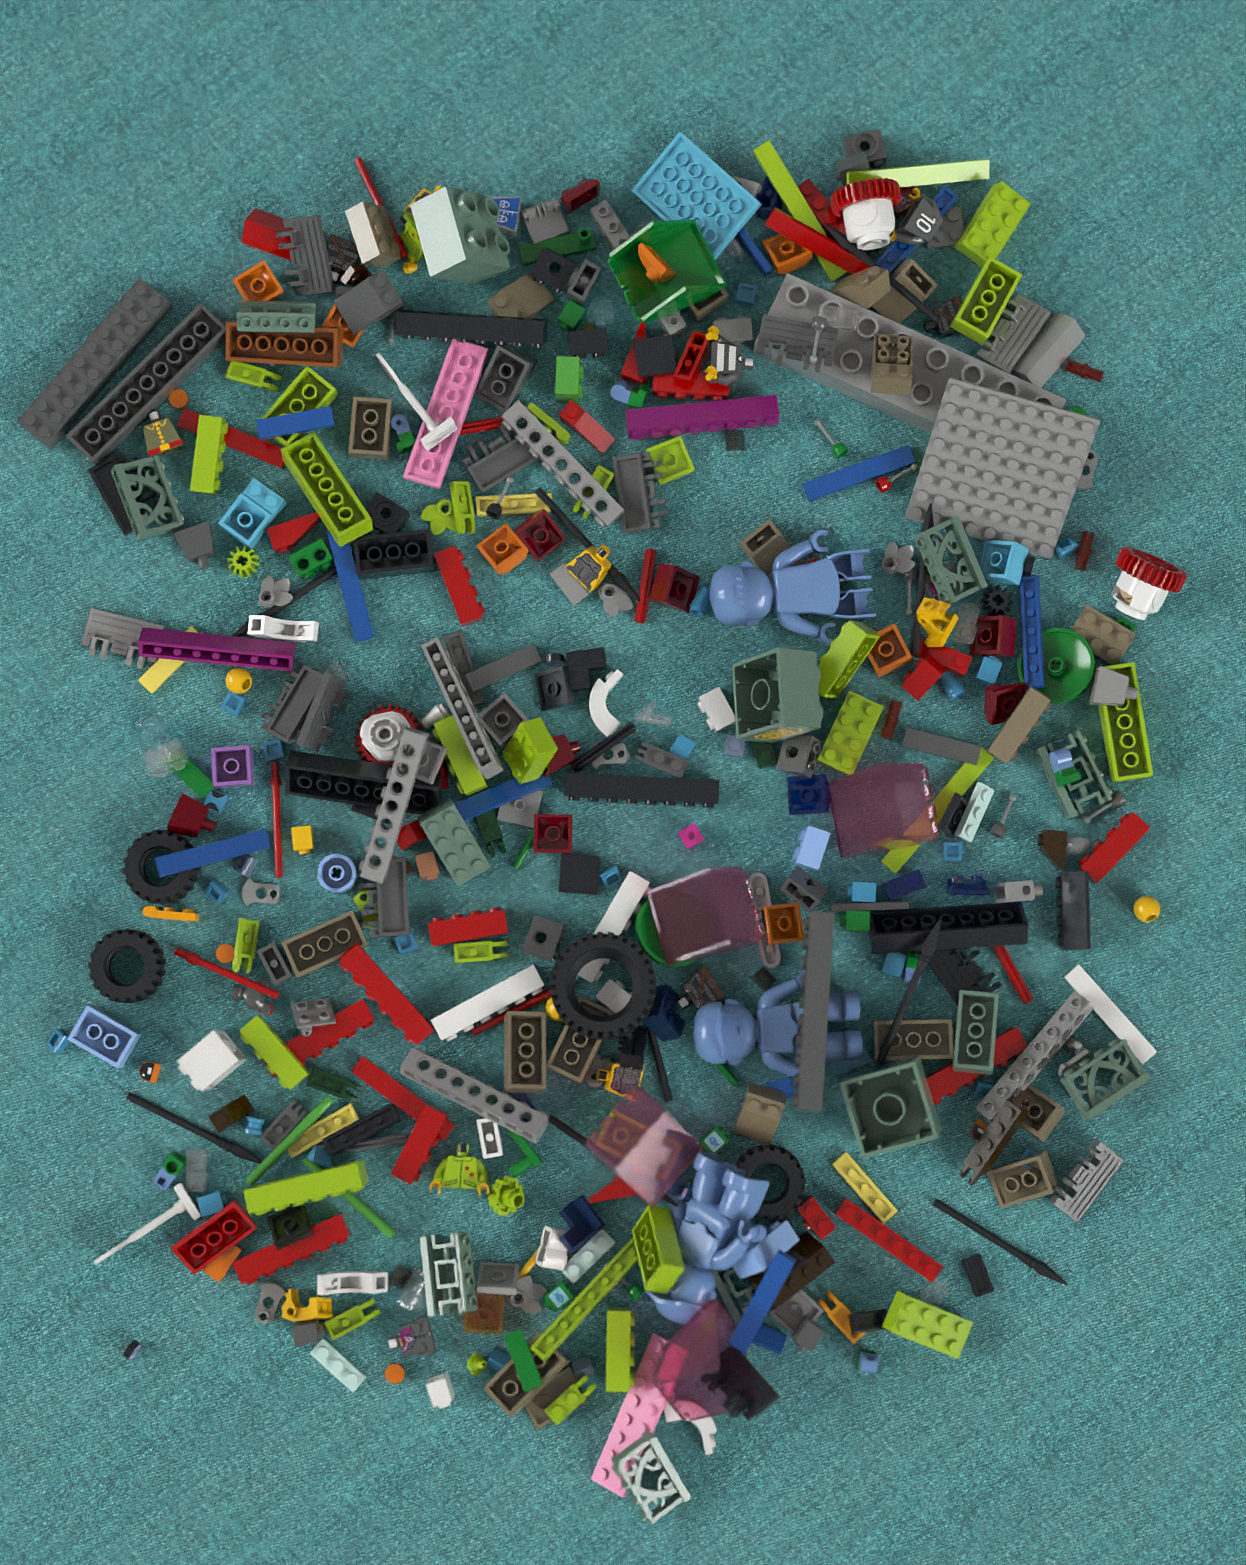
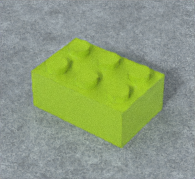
M541 717L520 723L504 749L503 757L508 762L512 774L518 783L523 784L533 781L542 775L558 748Z

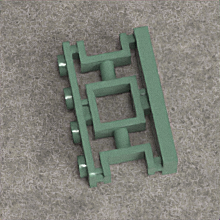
M239 300V311L237 312L238 331L315 332L316 302Z
M1079 730L1066 736L1070 745L1064 747L1069 750L1078 744L1083 755L1072 760L1074 764L1079 762L1086 777V780L1073 786L1068 784L1065 785V788L1064 786L1058 787L1049 754L1054 751L1051 743L1035 750L1067 820L1084 813L1080 803L1095 797L1098 804L1101 805L1112 800L1111 795H1113L1108 784L1105 785L1103 771L1100 767L1097 768L1094 762L1096 757L1093 751L1089 750L1086 745L1088 741L1085 734ZM1095 780L1100 792L1097 791L1089 795L1085 784ZM1078 788L1082 799L1072 804L1067 792Z
M469 1231L450 1233L451 1243L442 1244L441 1234L420 1237L428 1316L449 1314V1304L458 1303L459 1313L477 1311ZM451 1247H456L457 1258L452 1259ZM439 1248H443L445 1260H440ZM445 1264H454L456 1283L446 1282ZM459 1286L461 1291V1298H457L456 1296V1287ZM443 1288H448V1300H444Z
M733 1267L723 1272L725 1281L721 1280L716 1269L709 1268L715 1277L716 1287L736 1326H738L742 1316H740L729 1293L733 1292L735 1298L745 1294L750 1303L754 1296L751 1290L754 1288L752 1285H749L736 1292L729 1278L730 1274L736 1272ZM749 1304L741 1307L743 1314L745 1313Z

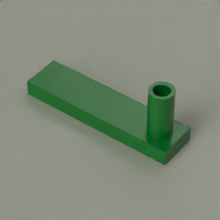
M587 228L580 229L578 233L550 238L536 244L532 242L518 245L522 265L536 263L544 246L563 256L596 250L592 230Z
M506 1128L526 1154L508 1169L513 1177L516 1178L530 1166L534 1165L536 1168L543 1161L524 1137Z

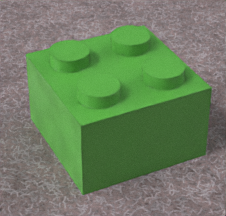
M557 356L556 403H569L572 400L579 404V398H583V382H580V379L583 380L584 368L583 363H580V357Z

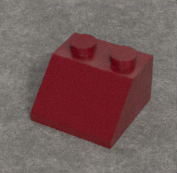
M659 564L649 600L661 606L690 613L689 605L695 597L700 577L676 565Z
M1003 615L972 617L969 655L988 657L989 655L996 658L1014 657L1016 619Z

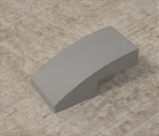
M562 563L550 572L549 575L574 606L589 594L581 583L565 568L566 564Z

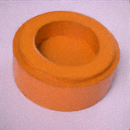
M176 389L170 393L169 402L174 408L183 409L188 405L189 397L185 391Z
M230 944L220 945L216 950L217 959L222 963L232 962L235 957V948Z
M399 1363L390 1364L385 1371L387 1381L392 1384L400 1383L405 1376V1369Z

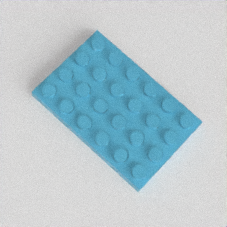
M681 132L676 135L631 190L664 221L695 219L715 260L762 205Z

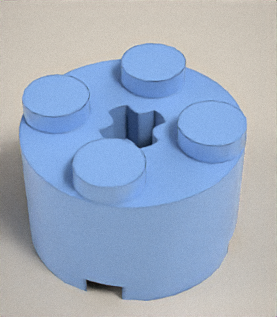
M330 854L320 862L317 877L319 883L326 890L334 893H344L356 884L358 869L355 862L349 857L342 854ZM336 869L342 870L340 878L334 877Z

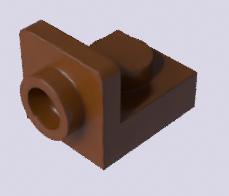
M364 264L350 265L340 280L345 285H358L372 276V273Z

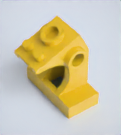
M924 597L916 611L918 622L928 634L924 643L927 647H943L959 618L955 613H946L950 607L949 603Z
M289 1289L288 1293L286 1292L284 1297H287L282 1305V1318L292 1322H304L333 1318L331 1298H309V1305L303 1307L299 1300L298 1289Z

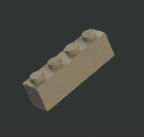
M1031 685L988 747V752L1005 763H1008L1009 760L1013 761L1019 753L1017 749L1020 744L1024 746L1029 739L1028 733L1031 728L1035 730L1041 720L1038 718L1042 712L1046 714L1052 704L1049 703L1051 698Z

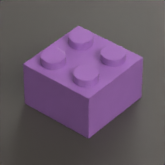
M245 745L211 748L213 787L255 786L253 747Z

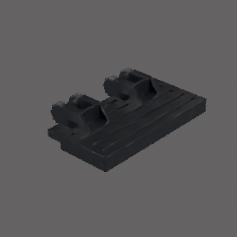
M120 452L91 467L88 471L122 533L127 536L133 532L111 473L114 465L126 460L124 454ZM132 458L124 463L136 461L137 458ZM137 469L129 474L137 475ZM136 483V487L130 486L132 491H138V483ZM154 490L135 498L136 502L144 503L155 497L156 492ZM155 501L148 506L152 510H154L158 501ZM141 508L139 511L144 515L146 510Z
M966 948L935 950L930 956V960L927 961L957 1007L960 990L992 993L1002 986L1000 982H996L990 988L984 990L981 985L991 980L995 976L994 972L987 974L977 981L976 979L983 974L976 963L972 961L967 965L965 964L980 954L978 949L972 951L965 958H962L960 952Z
M731 1345L703 1367L705 1373L701 1375L700 1381L704 1384L708 1383L707 1389L711 1392L720 1388L727 1397L723 1402V1408L728 1410L733 1407L729 1411V1415L733 1418H737L742 1414L749 1421L754 1416H759L780 1398L778 1393L747 1358Z

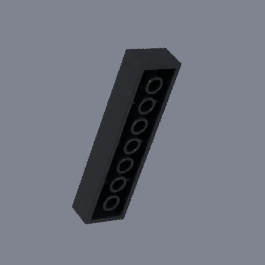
M291 750L285 765L286 794L377 808L378 804L382 805V789L388 785L389 779H386L389 768H393V766ZM437 773L433 785L418 779L415 780L406 813L422 815L441 804L443 773ZM394 782V788L397 791H402V784ZM390 800L388 802L389 807L397 809V803Z
M1022 902L870 912L868 935L872 954L922 951L923 942L938 920H941L935 950L1028 944L1029 925Z

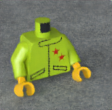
M408 212L400 218L406 227L400 235L409 250V262L404 263L403 271L404 273L412 274L418 267L415 262L424 258V253L415 220Z
M457 1144V1155H449L448 1158H444L435 1170L433 1182L430 1184V1193L432 1188L436 1187L438 1188V1194H440L442 1184V1187L477 1189L480 1197L481 1191L487 1190V1195L489 1196L488 1172L482 1161L477 1159V1156H468L469 1144Z

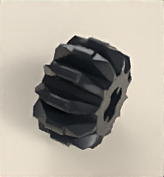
M997 585L995 590L991 586L988 588L989 592H983V596L986 598H982L980 602L986 603L982 610L988 608V616L992 612H994L993 616H998L999 614L1005 616V611H1011L1008 605H1013L1014 601L1008 600L1012 597V593L1006 595V587L1000 591V585ZM995 598H998V601L1001 602L998 606L996 602H993Z

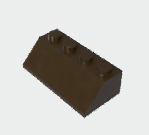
M808 1231L798 1237L799 1241L785 1252L796 1259V1262L770 1310L779 1308L836 1263L825 1246ZM769 1267L762 1272L746 1277L755 1291L758 1289Z

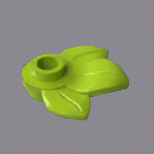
M442 499L436 505H428L423 510L421 519L431 521L430 526L433 535L443 533L446 528L452 531L456 530L453 504L450 500ZM443 506L449 508L447 512H443L441 509Z

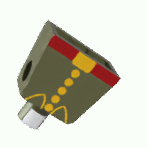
M159 411L148 415L151 424L144 426L143 429L149 457L158 455L160 458L186 448L169 418L161 419Z

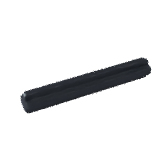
M628 722L571 763L573 770L576 772L580 771L637 730L632 722Z

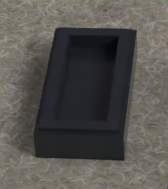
M981 1254L963 1259L962 1263L975 1297L993 1292L994 1288Z
M886 1309L849 1314L851 1333L859 1334L887 1330L882 1327L887 1316Z

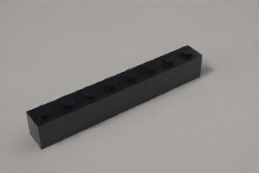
M399 310L396 312V335H402L403 339H413V336H420L421 340H431V337L438 338V341L456 339V342L464 343L468 342V340H475L477 344L493 341L494 345H504L505 342H510L512 346H523V343L530 344V347H542L543 344L547 343L548 319Z
M566 773L564 796L569 797V801H580V798H588V802H599V799H607V803H618V800H626V804H637V801H645V805H657V802H664L665 806H676V803H684V807H695V804H703V808H714V805H718L720 780Z

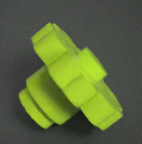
M505 1175L503 1179H497L491 1186L492 1193L489 1194L488 1200L489 1206L493 1208L494 1213L507 1216L509 1212L514 1213L517 1208L524 1204L523 1186L518 1184L517 1178Z

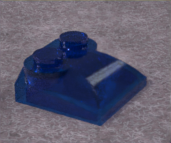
M826 774L812 775L811 778L803 776L787 777L789 815L828 813L830 793Z
M952 875V878L948 879V886L946 887V894L990 895V890L986 886L987 880H983V876H971V879H963L964 875Z

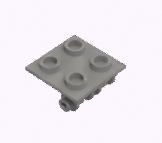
M556 198L520 211L533 244L569 232Z
M330 999L291 1003L296 1026L300 1028V1032L304 1036H309L312 1033V1026L336 1023Z

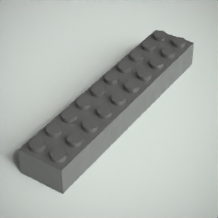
M139 278L24 412L17 423L48 449L52 450L173 308L169 301Z
M200 303L66 437L94 465L104 461L149 417L150 413L154 412L169 397L172 391L176 390L226 341V326Z
M811 911L809 916H806L804 919V930L807 931V936L805 935L803 938L802 950H806V955L802 957L801 969H805V972L800 978V989H803V994L799 996V1008H802V1014H799L797 1028H801V1033L797 1035L796 1047L800 1049L799 1053L795 1056V1067H798V1073L794 1075L793 1085L797 1087V1093H794L792 1099V1107H796V1112L820 1113L822 1111L834 913Z

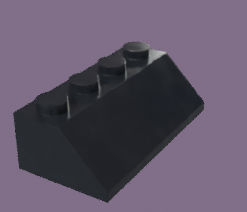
M430 529L362 536L354 540L356 569L360 580L435 572Z
M1088 871L1058 873V877L1055 878V886L1059 888V896H1056V907L1059 908L1056 922L1057 927H1060V935H1057V945L1060 946V950L1091 949Z

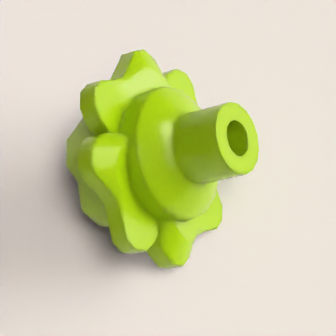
M474 1352L468 1358L467 1369L470 1370L472 1376H480L485 1371L487 1362L483 1358L482 1353L477 1354Z

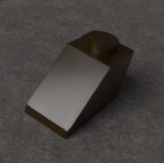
M1042 830L1041 834L1037 836V845H1040V851L1057 871L1065 870L1067 831Z
M244 1094L208 1117L219 1133L255 1111V1109Z

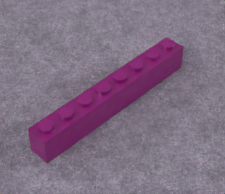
M777 395L626 410L628 439L640 440L647 437L659 438L667 435L678 436L687 433L697 434L707 431L716 432L726 429L735 430L746 427L773 426L779 424Z
M142 627L138 640V654L141 657L293 671L296 643L144 627Z

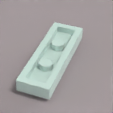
M977 782L956 829V836L972 843L994 793L993 789Z
M601 1229L567 1261L562 1272L574 1284L615 1241L604 1229Z
M324 1337L310 1352L318 1362L352 1392L367 1377Z

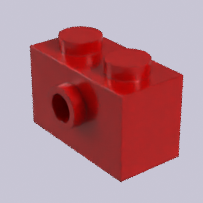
M930 654L925 659L921 657L915 664L916 670L914 672L909 670L903 677L905 682L901 687L917 701L947 670Z
M811 1195L804 1199L799 1206H796L805 1218L802 1221L808 1230L813 1229L821 1240L837 1228Z

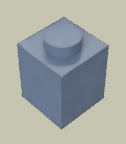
M727 735L723 756L742 759L745 741L736 740V736Z

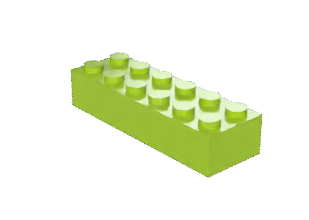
M315 432L281 449L284 463L339 547L373 530L371 517Z
M1135 662L1104 666L1107 669L1128 676V686L1138 688L1136 699L1125 698V702L1121 706L1098 705L1110 782L1117 783L1152 777L1153 770Z
M363 1159L252 1186L243 1190L248 1213L255 1212V1216L271 1211V1208H274V1211L285 1209L291 1203L294 1207L309 1202L308 1199L315 1202L323 1200L329 1194L331 1197H336L346 1193V1190H349L350 1193L360 1191L365 1188V1184L369 1183V1178Z

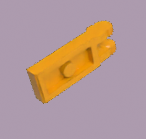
M146 906L143 909L145 917L199 921V914L194 913L193 909H182V912H175V908L163 907V911L156 906Z
M829 1290L826 1294L836 1306L830 1310L823 1300L819 1299L817 1302L827 1312V1316L854 1344L865 1333H851L848 1315L852 1313Z

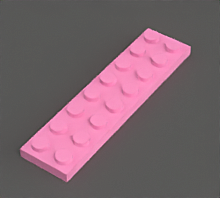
M452 339L426 412L439 425L451 417L458 429L427 451L420 441L421 438L430 432L423 421L403 475L404 479L440 489L487 359L488 348L468 342H456V339Z
M656 1333L652 1334L634 1376V1387L630 1386V1392L626 1395L591 1480L621 1497L627 1496L628 1492L620 1483L622 1481L621 1476H617L611 1468L613 1463L610 1458L615 1457L641 1438L645 1431L649 1430L653 1434L688 1350ZM645 1448L639 1451L637 1455L640 1456ZM630 1458L624 1463V1469L630 1470L631 1465L628 1463L634 1462L636 1464L638 1460Z

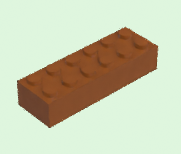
M231 320L226 322V361L339 367L343 365V327L315 325V332L313 333L238 331L237 320Z

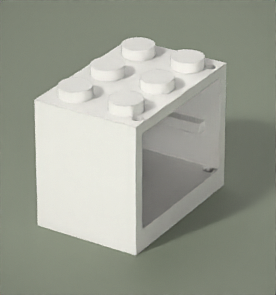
M221 1029L213 1030L177 1062L180 1064L178 1066L180 1071L184 1075L188 1074L192 1079L191 1084L194 1088L206 1091L218 1085L245 1062L247 1057L227 1033Z

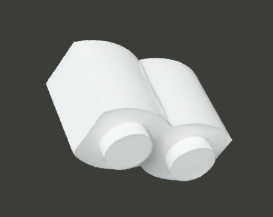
M551 1226L544 1227L541 1245L536 1255L537 1265L544 1268L563 1270L568 1260V1250L559 1238L568 1230Z

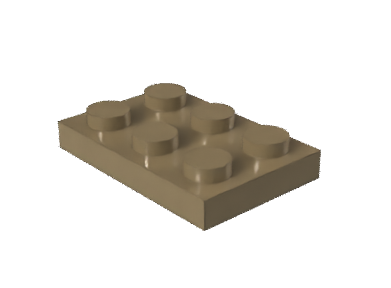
M1086 604L1070 629L1081 635L1088 642L1095 655L1112 665L1118 664L1136 636L1135 632Z

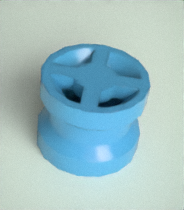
M246 1116L245 1120L247 1123L243 1131L262 1135L261 1127L265 1123V1119Z

